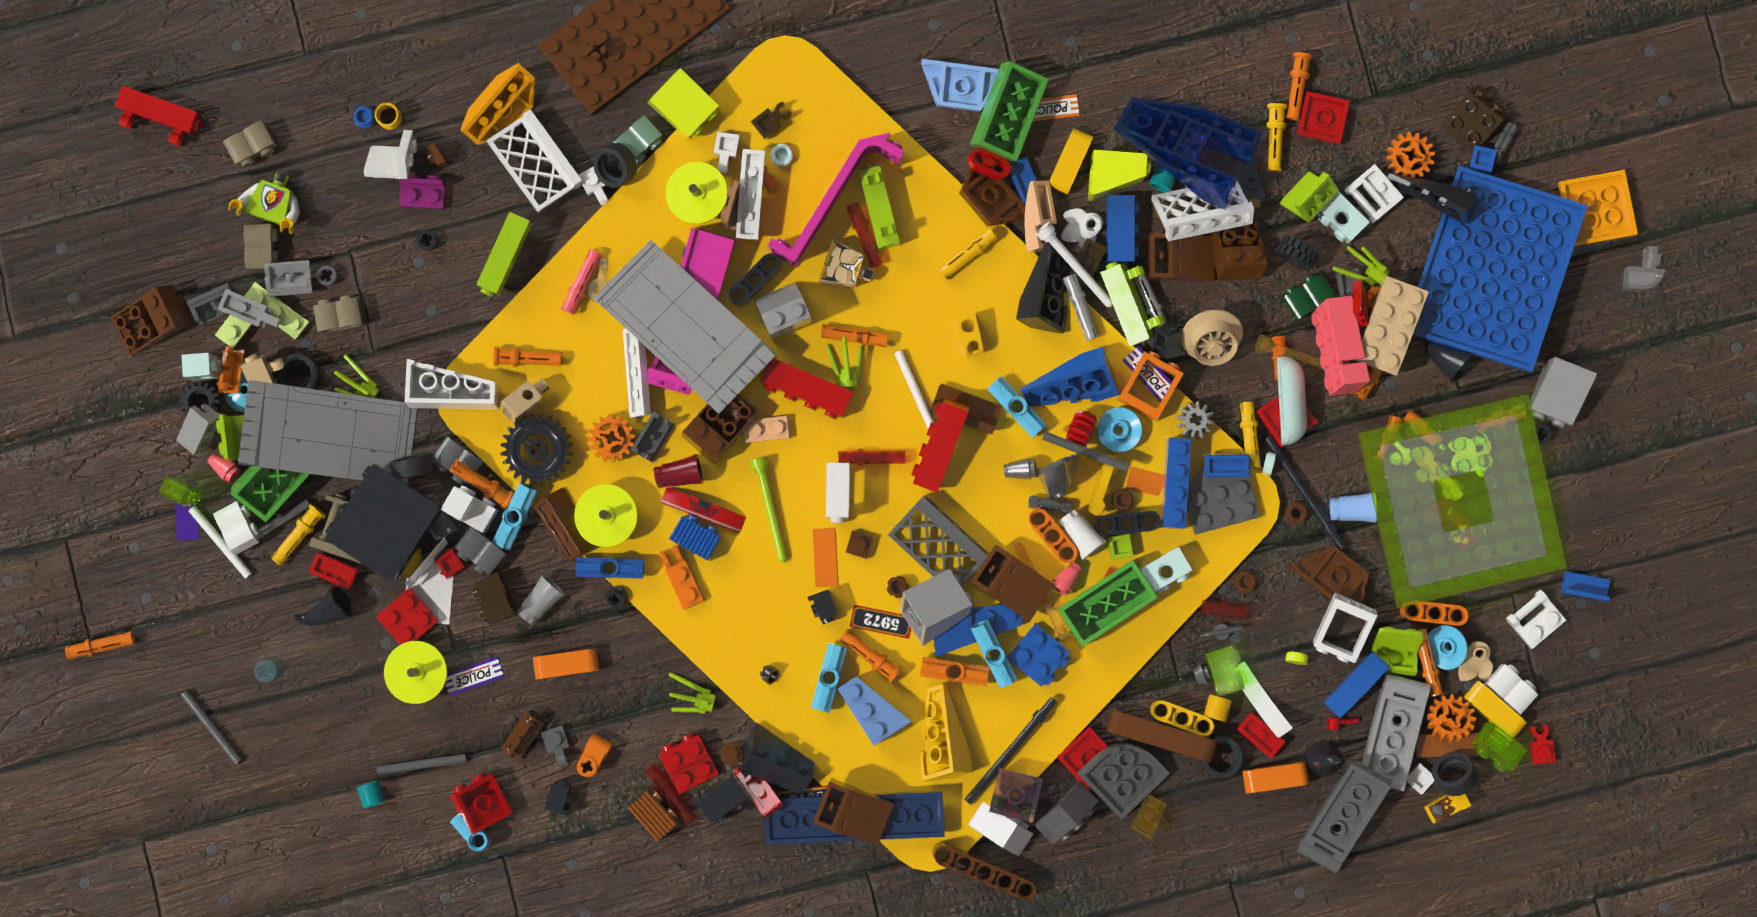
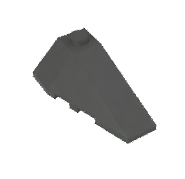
M1078 453L1061 458L1042 468L1037 473L1048 497L1054 496L1057 499L1067 494L1065 489L1071 485L1080 457Z

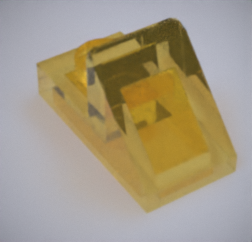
M1148 794L1131 822V829L1152 839L1167 804Z

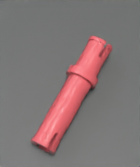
M589 249L573 285L568 288L569 293L563 306L560 308L561 310L574 315L581 297L584 298V291L602 257L600 253Z

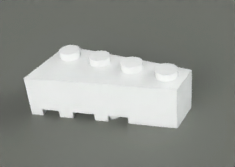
M407 359L405 403L409 408L498 409L499 387L495 382Z

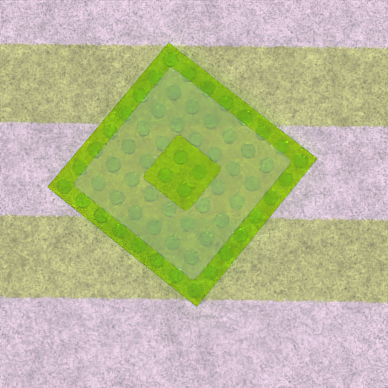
M1528 394L1358 433L1397 608L1566 569Z

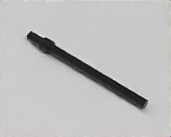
M1270 436L1264 440L1272 453L1276 454V459L1324 527L1323 531L1326 536H1330L1339 550L1345 548L1347 545L1338 534V528L1325 515L1274 438Z
M1050 697L1040 710L1037 709L1034 712L1031 721L965 797L964 800L971 805L1036 727L1040 723H1044L1048 718L1047 714L1058 703Z

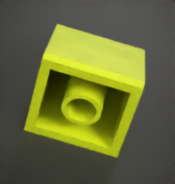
M681 68L647 102L686 138L690 135L694 138L703 129L700 125L705 120L709 122L718 113L715 109L719 106Z
M1094 150L1090 163L1088 201H1093L1142 183L1144 178L1148 177V173L1150 174L1151 160H1147V154Z

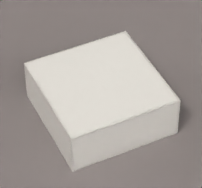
M1418 763L1408 774L1406 782L1422 795L1434 782L1432 774L1421 763Z

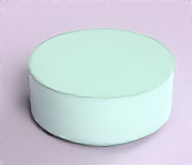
M785 144L776 145L771 151L772 162L778 167L788 166L793 160L791 148Z
M1268 452L1266 454L1263 474L1271 475L1276 456L1275 453Z

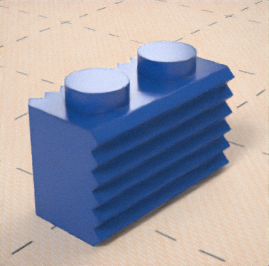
M689 514L687 518L681 516L669 539L709 561L722 539L718 536L719 531L709 525L706 529L698 525L700 520Z

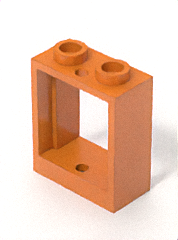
M1149 351V353L1144 352L1117 400L1156 422L1184 373L1180 372L1181 368L1172 362L1166 364L1160 360L1161 356ZM1145 361L1174 376L1157 409L1128 393Z

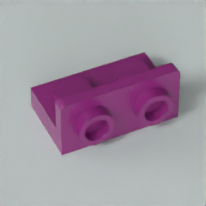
M408 175V179H399L400 207L444 210L446 183L440 180L439 176H427V179H418L417 175Z

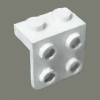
M413 130L403 131L399 147H370L364 168V176L408 179L410 168L413 166L414 153L417 152V140L413 138Z

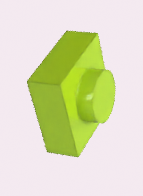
M1130 534L1107 538L1111 560L1133 556Z

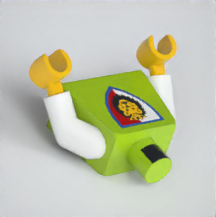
M280 172L276 173L273 183L261 180L260 183H256L246 190L238 199L231 200L228 211H231V209L237 208L236 215L240 216L242 208H244V211L250 215L280 225L281 232H283L284 228H289V234L294 233L293 225H295L300 214L295 193L285 188L289 176Z

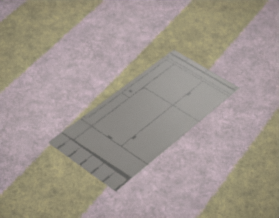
M652 240L593 297L595 301L717 413H720L776 355L773 350Z
M249 380L238 464L363 480L362 474L364 470L374 463L392 474L389 462L411 456L417 408H409L405 402ZM408 478L399 479L408 485Z

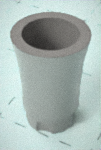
M542 574L536 586L523 601L522 606L517 612L525 621L534 625L566 593L554 581Z

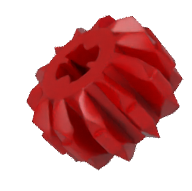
M1076 411L1069 426L1066 439L1087 447L1096 426V416L1088 411Z

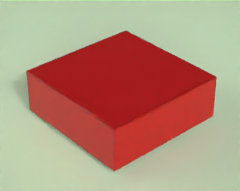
M453 548L434 560L446 579H449L465 568Z

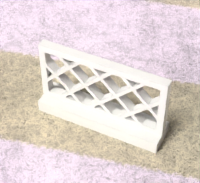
M531 110L525 112L521 118L487 140L488 145L538 213L571 190L581 186V178ZM522 124L527 130L526 138L514 137V129ZM500 138L509 139L508 151L498 149L494 142ZM512 140L525 142L523 153L510 151ZM528 143L538 145L540 148L539 156L526 154ZM509 155L522 157L521 168L509 165ZM525 158L538 160L536 171L523 169ZM540 161L551 163L553 166L552 174L539 172ZM522 173L535 175L533 186L523 184L521 181ZM538 176L551 178L549 189L536 187ZM553 178L563 180L567 187L561 191L552 190ZM535 191L547 192V200L538 205L534 199Z
M1236 178L1152 195V202L1165 227V236L1168 241L1253 224L1254 206L1252 202L1247 201ZM1233 187L1234 192L1229 193L1224 191L1223 189ZM1210 192L1214 195L1210 198L1202 195V193ZM1189 196L1193 199L1191 200V202L1182 200L1181 198ZM1218 196H1221L1228 200L1226 203H1223L1216 199ZM1167 200L1172 203L1168 207L1166 205L1160 204V201ZM1199 200L1207 204L1205 207H1201L1195 203ZM1232 201L1240 203L1238 205H1230ZM1177 204L1186 207V209L1182 212L1174 209ZM1211 205L1216 206V207L1219 208V209L1209 210V208L1211 207ZM1190 210L1199 212L1195 214H1188ZM1169 214L1177 216L1175 218H1167Z

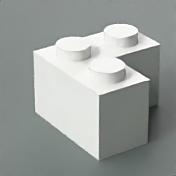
M463 485L460 488L454 486L440 510L465 522L480 532L486 533L499 511L494 508L495 503L485 497L482 501L474 497L476 492Z
M982 802L970 821L969 826L1002 848L1020 856L1033 833L1027 830L1029 825L1017 818L1001 815L1003 811L990 807L1003 810L1002 808L989 806Z

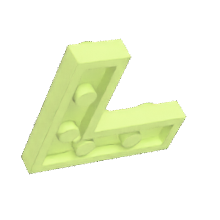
M256 282L244 296L272 309L271 315L282 319L279 328L295 340L298 339L310 323L275 296L268 297L267 290ZM230 315L215 336L230 347L235 348L252 324Z

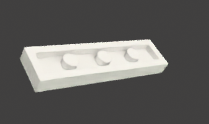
M743 149L736 227L737 239H759L765 151Z
M623 329L630 417L651 415L649 384L647 383L646 349L627 329Z

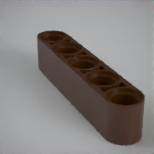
M1112 710L1106 730L1107 732L1209 763L1212 762L1218 742Z
M945 842L937 843L933 847L932 855L935 861L945 868L1021 900L1028 901L1036 895L1035 885L1026 876ZM941 849L949 851V855L945 859L937 857ZM961 858H968L969 864L961 868L958 866V861ZM986 866L990 868L988 875L980 876L978 874L981 867ZM1003 875L1010 876V881L1006 885L999 884V879ZM1029 884V892L1020 893L1021 885Z

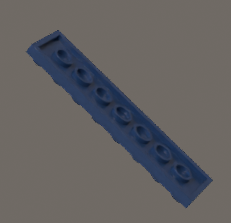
M943 791L873 794L894 803L880 840L945 837ZM823 796L779 798L784 805L765 818L766 844L859 840L830 831L813 823Z

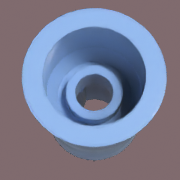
M1375 492L1330 498L1331 520L1340 519V521L1376 523Z

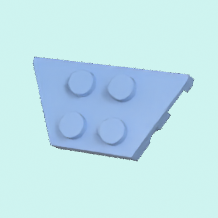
M928 59L921 60L924 74L937 107L980 112L983 109L999 69Z

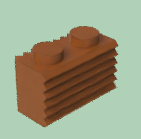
M649 789L628 809L658 842L679 823L676 820L679 816L671 807L666 809L661 803L664 799L656 790L651 792Z

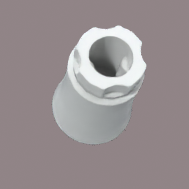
M1076 509L1059 521L1064 528L1063 531L1077 548L1082 560L1092 555L1107 542Z

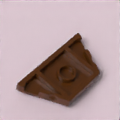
M970 167L968 168L959 194L987 227L1025 221L1026 205L1004 180H995L974 171Z
M1334 545L1289 567L1330 600H1332L1334 593H1337L1361 604L1364 601L1369 572ZM1349 614L1356 621L1360 619L1359 617Z

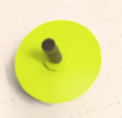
M703 162L687 163L679 167L669 178L666 186V201L672 213L680 220L691 224L705 223L718 216L726 204L727 184L722 174L715 167Z
M610 484L597 485L587 490L578 500L574 514L575 524L581 536L591 544L600 547L615 546L624 542L632 534L637 522L636 505L632 497L622 488Z
M410 641L401 644L391 652L385 663L384 678L388 689L396 698L406 703L420 704L433 699L440 693L446 682L447 666L442 654L434 646L426 642Z

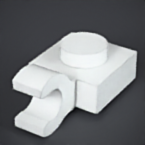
M717 132L714 155L720 156L718 163L719 172L727 173L729 157L736 158L739 135Z
M593 166L578 176L581 178L582 185L588 196L594 193L601 206H603L608 199L602 189L607 185L598 179Z

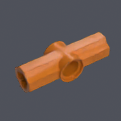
M923 657L920 676L987 686L989 667ZM952 665H957L961 669V674L957 678H952L948 674V670Z

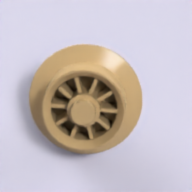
M1224 310L1204 311L1195 315L1184 326L1182 330V346L1190 356L1196 358L1204 365H1221L1228 362L1236 354L1243 337V328L1239 319L1230 312Z

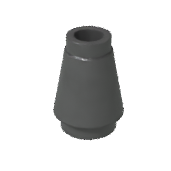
M1030 458L1004 464L1005 478L1031 480L1032 477H1037L1035 459L1030 460Z

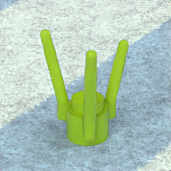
M1347 246V250L1368 266L1365 272L1368 278L1342 268H1332L1333 271L1362 280L1371 286L1375 283L1381 285L1383 278L1389 274L1387 267L1381 264L1366 247L1361 249L1373 263L1351 246Z
M843 336L842 346L845 369L841 370V374L830 345H826L836 375V383L840 382V387L842 388L858 386V380H861L860 369L863 348L861 346L858 347L854 373V368L850 369L847 339Z
M345 354L344 358L367 384L363 382L359 385L338 371H335L334 374L356 388V393L359 396L376 398L379 393V389L376 388L377 384ZM334 388V391L337 393L356 395L339 388Z
M672 672L669 673L670 677L702 693H697L696 698L670 693V697L695 702L696 706L673 707L671 709L672 712H698L705 714L706 711L712 712L715 695L710 694L711 690L704 689Z

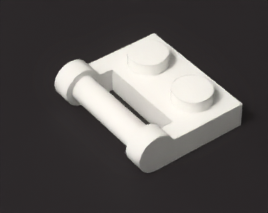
M1375 164L1344 190L1366 212L1372 224L1404 198ZM1362 185L1381 207L1377 212L1357 190V187Z
M1542 590L1536 592L1535 597L1514 615L1510 614L1506 618L1530 649L1537 646L1566 621ZM1539 604L1545 607L1524 626L1520 624L1519 621Z

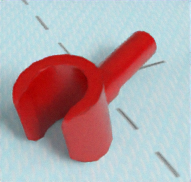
M1331 717L1327 721V729L1339 731L1340 724L1358 723L1359 720L1358 717L1347 719Z

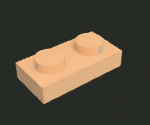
M787 416L754 419L744 431L745 443L789 438Z

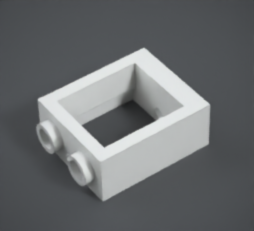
M827 463L826 518L830 519L831 523H844V519H849V463Z
M1334 593L1313 639L1314 646L1321 653L1328 654L1330 652L1337 655V658L1343 662L1349 663L1351 661L1355 663L1377 617L1376 610ZM1337 609L1366 620L1352 652L1323 640Z

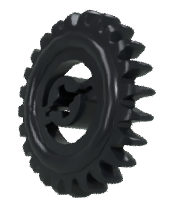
M533 413L530 414V420L523 416L521 424L518 421L514 422L515 429L507 427L511 433L510 435H503V438L507 440V443L500 444L501 447L506 448L505 451L500 453L501 456H507L503 464H510L507 472L510 473L515 470L513 478L517 479L519 476H522L521 483L523 484L527 479H529L531 486L534 485L535 480L538 481L540 486H543L544 479L551 484V476L553 475L559 479L560 476L557 471L566 472L562 465L571 464L566 459V456H573L572 452L567 451V448L572 447L573 444L566 442L571 435H563L567 428L564 426L558 429L560 421L557 420L551 423V415L546 420H544L542 413L539 414L538 419L535 418ZM534 433L547 436L553 446L552 455L548 454V447L543 441L539 439L530 440L527 436ZM525 441H528L530 444H532L533 446L535 445L537 447L541 444L540 450L543 454H545L548 457V459L542 454L536 453L535 455H533V447L527 444ZM521 444L526 446V452L529 457L535 460L543 459L546 463L539 466L526 463L520 452Z

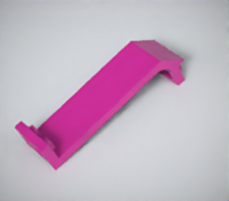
M890 132L860 139L793 248L791 249L789 247L790 244L781 238L777 241L772 238L768 244L769 252L776 254L779 258L796 268L866 155L878 153L900 166L904 160L903 147L893 140L889 142Z
M695 227L691 228L681 268L718 300L732 249L735 248L737 239ZM655 357L653 365L649 367L647 372V383L690 395L692 389L658 357Z

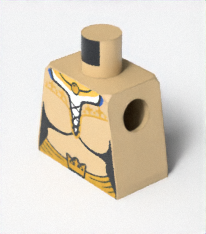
M832 240L819 281L824 284L855 287L858 278L871 282L874 269L862 266L864 255Z
M542 378L534 385L527 381L501 401V411L515 426L514 422L518 421L520 423L523 416L527 417L542 404L543 397L541 395L548 391L550 387ZM530 396L532 399L526 400L524 397Z

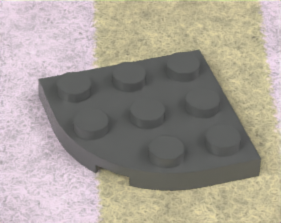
M1203 467L1193 479L1188 490L1187 509L1194 535L1260 518L1249 477L1204 478Z
M1131 744L1114 745L1102 750L1077 772L1121 820L1170 774L1151 753Z

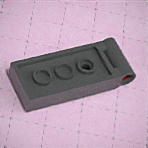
M1352 758L1305 832L1296 851L1336 874L1391 788V780ZM1339 824L1341 827L1335 828L1334 825Z

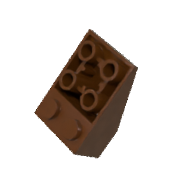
M1255 212L1253 224L1212 232L1214 263L1219 281L1262 278L1268 263Z
M1150 233L1148 236V280L1215 281L1212 236L1196 235L1168 241L1165 233Z
M173 284L155 287L111 317L130 356L177 334L192 324Z
M739 393L720 413H717L707 403L682 431V437L716 465L760 411Z
M996 544L970 581L977 588L1029 622L1054 587L1052 582Z
M831 778L813 823L830 831L878 845L894 803Z

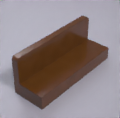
M943 383L939 385L930 412L935 413L938 402L943 403L946 397L970 407L964 422L965 425L993 434L1002 410L1001 405Z
M563 488L550 493L533 505L569 562L584 551L595 546L585 540L579 533L574 518L576 507Z

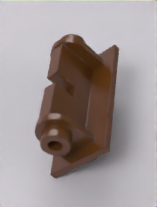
M525 711L501 749L508 756L520 761L544 723Z

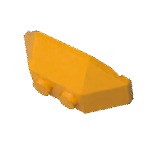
M519 63L497 75L469 107L461 131L477 145L487 143L489 138L521 118L525 112L533 108L535 78ZM500 138V139H498V140L495 141V142L503 141V140H505V139Z

